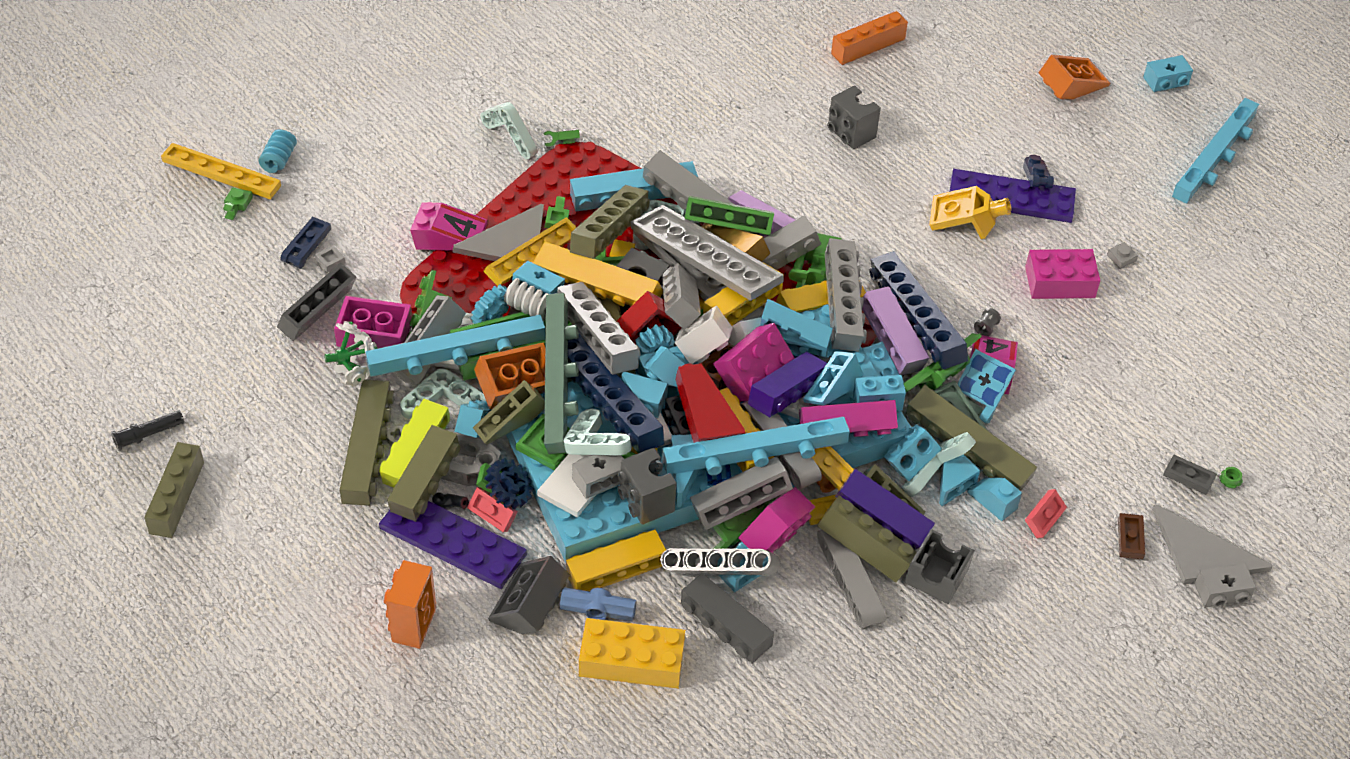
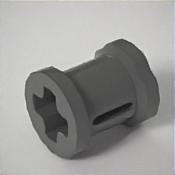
M986 308L982 313V318L974 324L975 331L978 334L990 336L993 333V327L1001 321L999 312L993 308Z

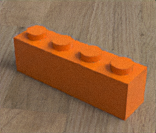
M894 11L833 36L831 54L841 65H844L903 41L906 37L908 21L898 11Z

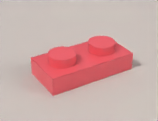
M477 487L467 508L502 532H508L518 511L512 509L511 506L504 508V502L502 501L497 504L496 496L491 497L488 491Z
M1056 489L1048 490L1026 517L1025 521L1036 538H1043L1066 510L1067 506Z

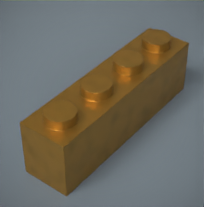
M709 223L701 226L761 262L771 254L763 236Z

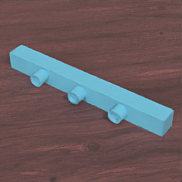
M1247 98L1242 100L1176 184L1172 195L1173 198L1187 204L1204 182L1211 186L1215 184L1218 175L1212 171L1221 159L1229 163L1232 162L1236 152L1230 148L1238 137L1249 140L1253 129L1247 126L1257 113L1258 103Z
M541 315L369 350L365 351L367 365L371 377L408 369L411 375H417L422 372V366L452 359L456 365H463L468 361L467 356L499 350V352L511 350L514 346L545 340V326Z
M838 417L663 448L662 461L666 474L707 468L709 475H717L722 471L721 465L754 460L755 466L763 467L769 463L768 457L799 451L802 458L808 459L815 455L814 449L848 443L850 431L845 417Z

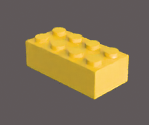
M586 618L578 661L579 677L679 689L686 630Z

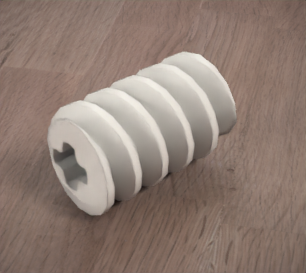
M515 278L506 290L504 302H507L509 306H514L516 310H522L524 314H529L530 316L541 315L544 322L546 320V295L550 294L546 293L542 297L543 291L541 289L535 293L534 286H530L527 289L528 284L526 282L520 285V279Z

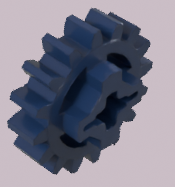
M503 458L501 461L497 460L486 470L488 474L484 479L489 482L486 488L492 490L490 493L491 497H497V504L502 501L504 502V508H508L510 505L512 509H516L518 506L521 508L532 498L531 492L534 491V488L529 486L531 480L526 476L528 472L521 470L522 465L516 466L513 459L508 462L506 458Z

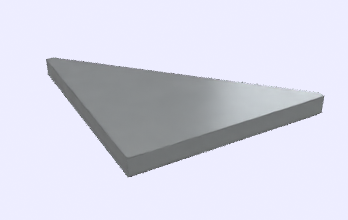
M544 204L537 205L455 244L453 253L492 261L498 260L540 234Z
M1159 505L1153 506V513L1183 584L1195 583L1200 570L1246 563L1250 574L1271 571V563Z

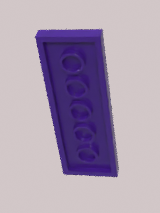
M953 168L949 192L977 186L988 193L993 201L1008 198L1011 203V213L1072 223L1076 188L1053 185V188H1045V186L1040 185L1038 187H1031L1028 180Z
M428 501L424 514L419 515L416 522L394 514L390 510L379 522L381 530L501 590L527 556V549Z

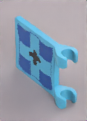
M975 349L970 363L966 366L958 382V386L965 395L986 405L979 418L982 422L988 424L1016 369Z

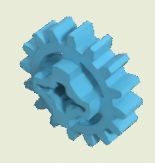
M499 284L498 287L494 286L492 291L484 292V295L476 302L475 310L472 311L473 316L471 317L474 324L503 317L508 311L509 306L507 302H504V295L507 290L504 285Z

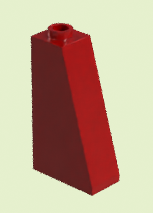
M689 363L678 366L675 380L693 443L745 434L744 427L701 363Z

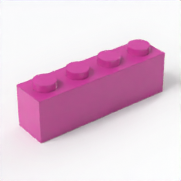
M895 400L799 408L800 424L845 417L849 431L854 433V437L868 436V431H877V435L891 434L892 429L898 428Z

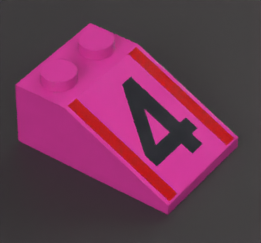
M422 202L410 231L416 250H453L455 244L485 231L488 222L487 219L444 203Z
M981 335L982 337L972 344L970 359L975 349L1015 369L1018 342ZM1013 377L1004 394L1009 395Z

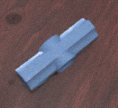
M564 587L560 599L561 610L585 613L588 618L605 620L608 617L632 622L637 604L636 599L612 596L609 591L602 588H594L589 592Z

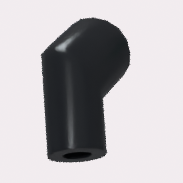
M438 492L432 497V502L444 509L451 507L465 509L469 504L467 497L449 493L443 494Z

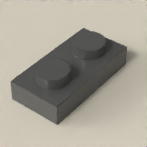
M1177 455L1172 456L1163 476L1205 495L1209 492L1217 475Z

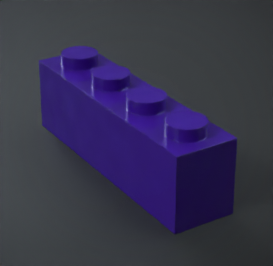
M806 351L753 384L748 405L769 418L778 412H782L787 406L796 403L798 399L808 393L827 363Z
M857 469L850 473L835 496L836 498L841 496L843 499L851 502L853 506L864 514L869 515L882 527L890 530L900 540L911 545L914 550H917L922 545L930 529L935 525V522Z

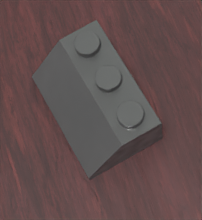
M552 556L520 563L488 620L522 635L538 632L543 627L547 614L554 608L555 600L566 586L565 583L570 574Z

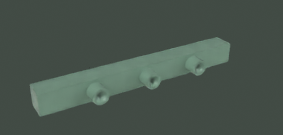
M564 293L546 295L544 445L548 454L566 452L563 440L567 434L568 416L579 414L577 401L568 402V377L579 375L577 362L568 363V340L578 339L579 333L577 325L568 326V302Z

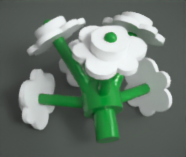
M344 321V324L337 323L336 327L346 332L341 348L336 349L335 353L324 355L325 363H335L334 370L338 374L343 373L345 375L346 385L354 387L363 382L364 379L371 380L374 376H370L368 365L359 366L356 361V355L377 349L375 342H372L370 336L364 331L361 332L360 329H357V325L353 322ZM350 333L354 334L355 344L346 348Z

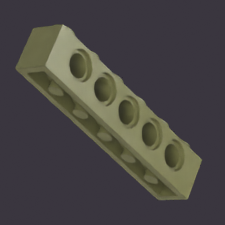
M628 185L623 186L571 232L570 253L595 259L631 226V221L639 218L645 211H648L650 206V199H648L649 191Z

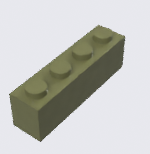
M431 425L387 499L390 512L415 522L420 514H424L431 495H435L438 490L440 479L442 476L447 475L450 462L460 452L461 446L456 433Z
M177 442L144 517L149 534L173 538L204 464L199 445Z
M841 496L835 499L817 525L895 583L909 568L911 561L917 553L911 545L900 540L890 530L882 527L869 515L864 514Z

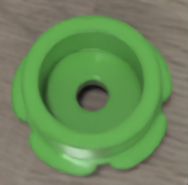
M1227 467L1221 472L1219 477L1220 482L1228 488H1236L1243 483L1242 472L1236 467Z

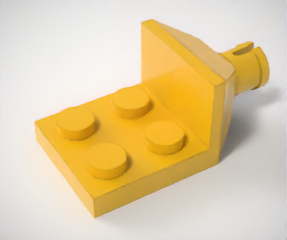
M977 186L934 195L929 226L933 231L972 222L980 239H985L994 227L996 217L1011 214V203L1008 198L993 201L988 193Z

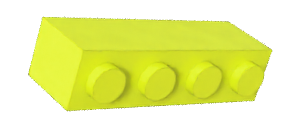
M423 398L420 405L414 408L410 422L404 425L398 442L393 443L388 459L381 463L379 473L383 484L393 488L396 486L431 425L446 429L450 422L448 407Z

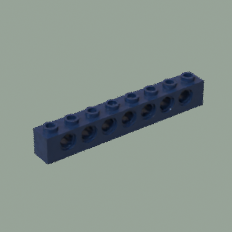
M892 251L870 259L871 268H869V273L872 280L877 281L879 289L889 286L892 293L896 296L901 309L907 315L913 330L916 331L917 337L922 341L924 349L929 350L933 361L935 363L938 362L943 370L967 362V343L898 255Z
M580 334L578 339L568 340V363L577 362L579 371L578 376L571 377L572 381L581 387L585 396L588 395L595 408H599L603 412L605 419L614 425L616 432L629 435L631 446L638 454L664 445L663 425L617 374H611Z

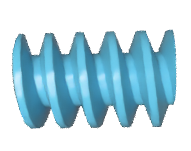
M275 130L258 161L261 168L269 173H276L278 170L284 169L291 156V152H293L297 144V138L286 130Z

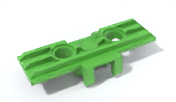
M817 233L821 245L797 258L793 269L789 272V278L797 281L796 288L827 281L825 251L829 238L840 240L842 238ZM804 260H807L808 264H812L808 271L802 270Z
M972 333L964 339L967 343V348L982 337L980 333ZM969 356L967 362L944 370L938 362L931 363L904 383L905 392H909L917 385H919L920 389L924 385L931 390L939 388L950 376L954 377L966 368L970 363Z

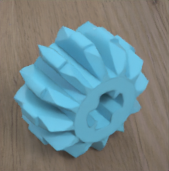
M656 324L651 329L647 327V330L640 332V337L635 339L636 345L640 350V356L656 352L660 346L672 348L675 343L672 333L664 325L658 327Z

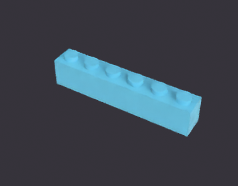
M693 161L679 163L698 177ZM644 168L570 179V195L575 212L600 208L625 185L648 190V199L650 200L670 197L664 196L661 190L645 181L643 178Z

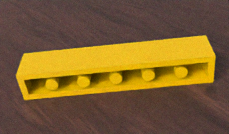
M544 242L533 262L564 278V285L583 282L598 298L612 299L614 303L620 306L625 304L632 306L646 291L660 298L663 294V289L656 280L596 259L570 253V250L548 242Z

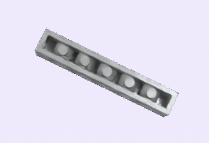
M829 238L825 251L830 327L833 328L831 336L832 349L859 352L861 343H865L867 335L866 330L863 329L865 314L862 313L863 297H860L862 282L859 281L861 269L860 266H857L859 251H856L855 241Z
M583 282L557 287V293H564L566 296L568 320L572 325H577L579 334L611 374L637 369L638 359L640 358L639 347L631 341L629 335L611 317L610 312L606 311L601 301L596 299L591 289H588Z

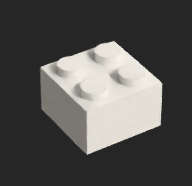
M715 306L697 318L685 330L683 328L679 330L675 344L689 363L693 364L696 361L701 363L710 356L708 353L714 349L719 351L728 345L733 327L720 309Z

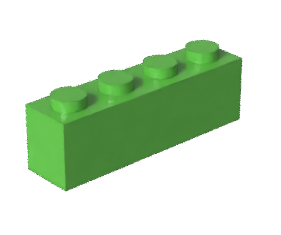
M688 196L685 219L766 235L771 233L774 212L693 196Z

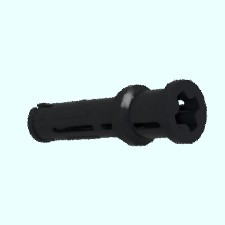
M177 410L140 425L133 423L130 424L129 428L121 431H111V436L117 450L120 451L124 446L135 442L139 444L145 437L184 424L185 422L182 419L181 411Z

